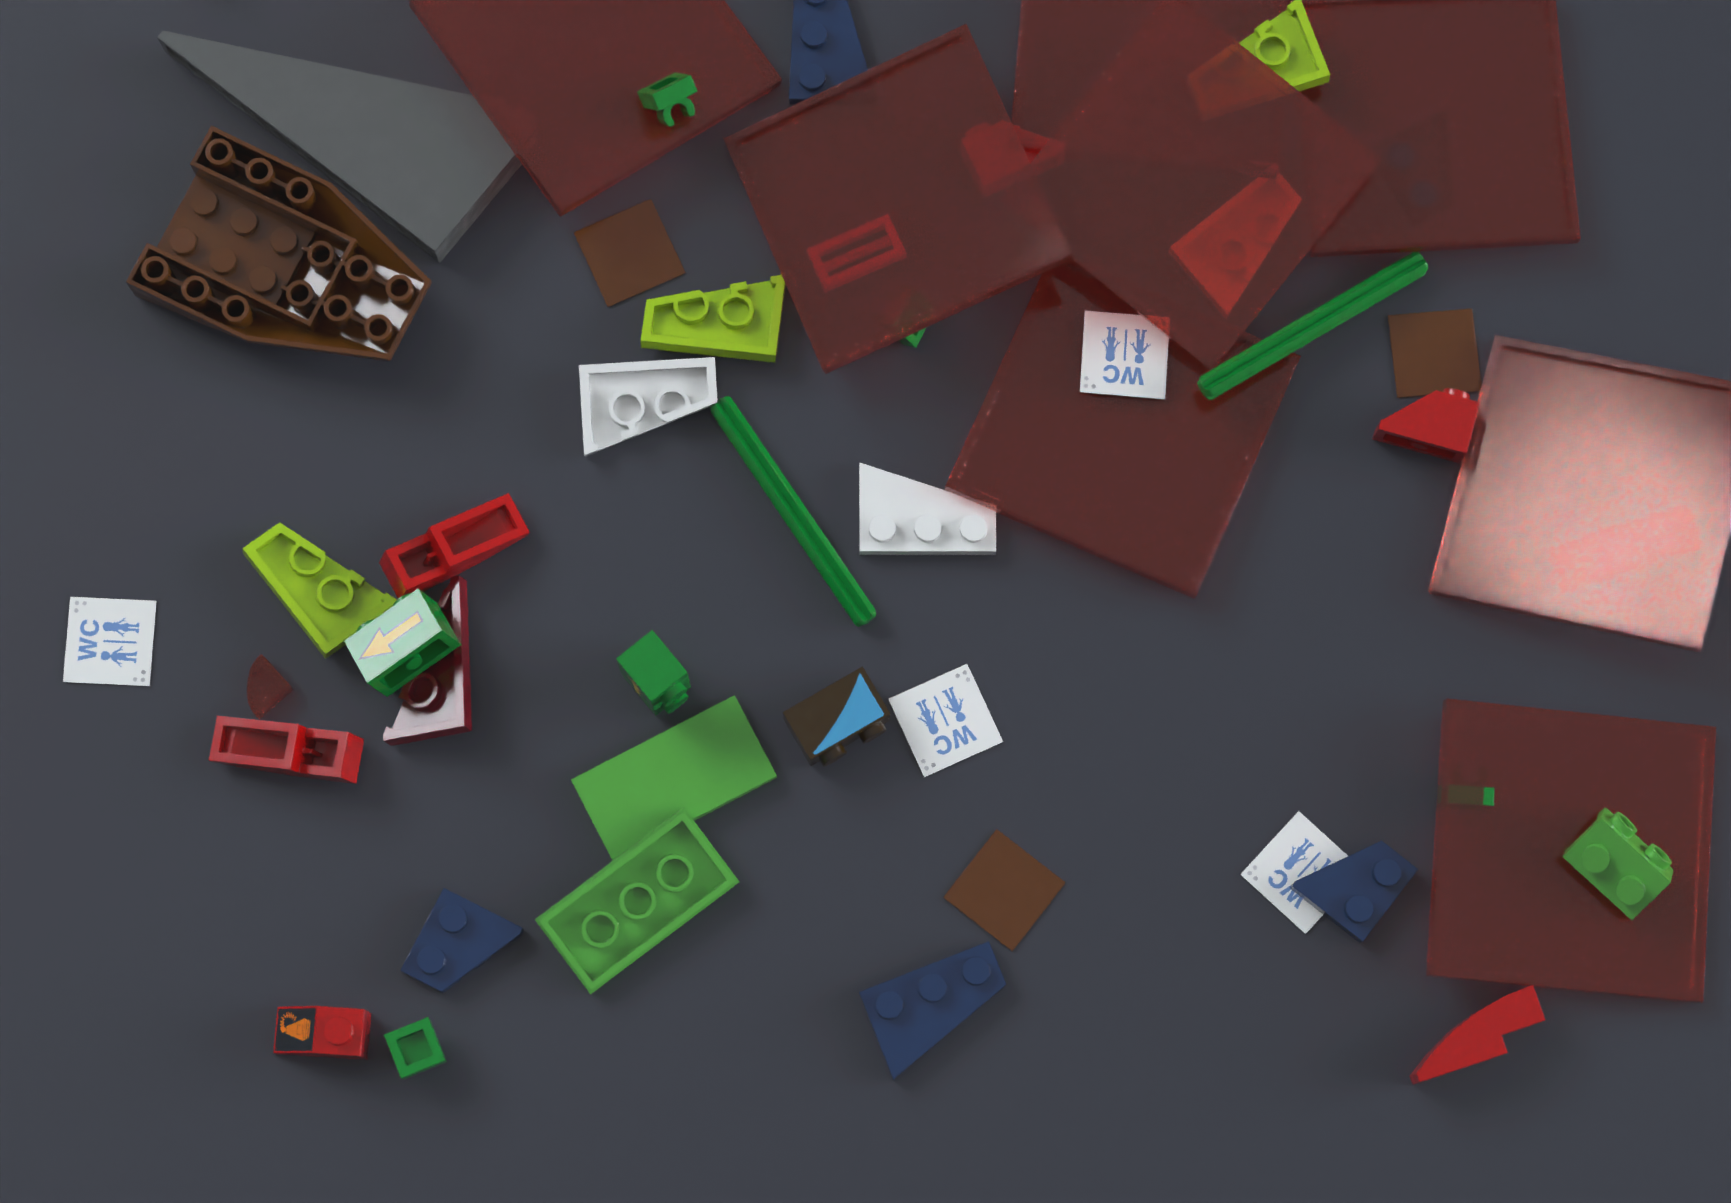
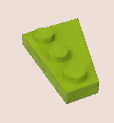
M1295 0L1287 5V10L1271 21L1267 19L1254 29V33L1237 45H1230L1187 76V85L1201 122L1328 83L1330 72L1301 0Z
M786 274L771 276L769 281L748 285L746 281L730 284V288L705 293L695 290L647 299L641 334V348L776 363Z
M280 522L243 548L244 556L325 659L345 646L344 640L356 633L360 625L383 614L397 600L388 593L384 594L367 583L364 577L352 569L350 571L326 556V552Z

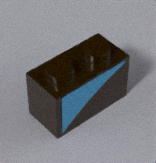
M862 666L783 712V720L810 766L820 761L823 767L846 755L847 751L844 747L860 738L863 744L883 734L887 730L884 724L890 721L891 713Z

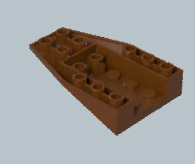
M211 125L190 163L196 176L157 247L146 243L126 280L134 295L247 343L390 362L432 283L431 280L332 183Z

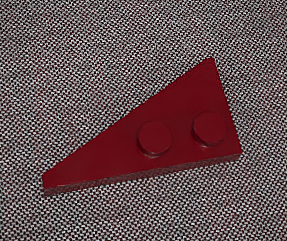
M460 575L451 577L448 587L442 592L438 605L461 645L403 686L398 697L403 700L394 725L392 728L386 726L383 733V741L390 746L472 731L467 581Z

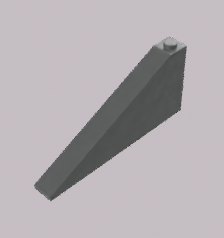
M162 31L157 37L168 55L439 263L541 142L538 128L536 127L538 124L537 120L522 107L517 106L513 110L503 101L168 31Z

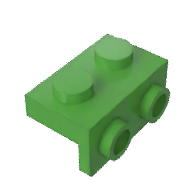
M1604 807L1598 813L1596 821L1564 851L1563 858L1628 918L1633 920L1671 883L1673 869L1670 865L1672 861L1657 845L1652 843L1648 846L1635 834L1637 832L1636 827L1625 815L1620 812L1613 814Z

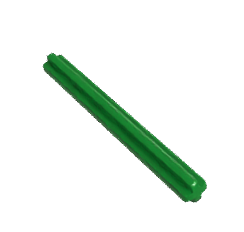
M1413 251L1201 375L1197 382L1200 391L1206 399L1213 400L1424 276L1428 270L1426 260L1421 253Z
M729 396L717 400L718 403L710 407L711 414L855 626L860 627L870 622L876 616L875 608L735 402Z

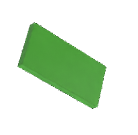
M734 695L571 779L613 861L683 807L695 821L776 779L777 775Z
M683 807L535 918V921L588 992L592 994L737 885L739 880Z

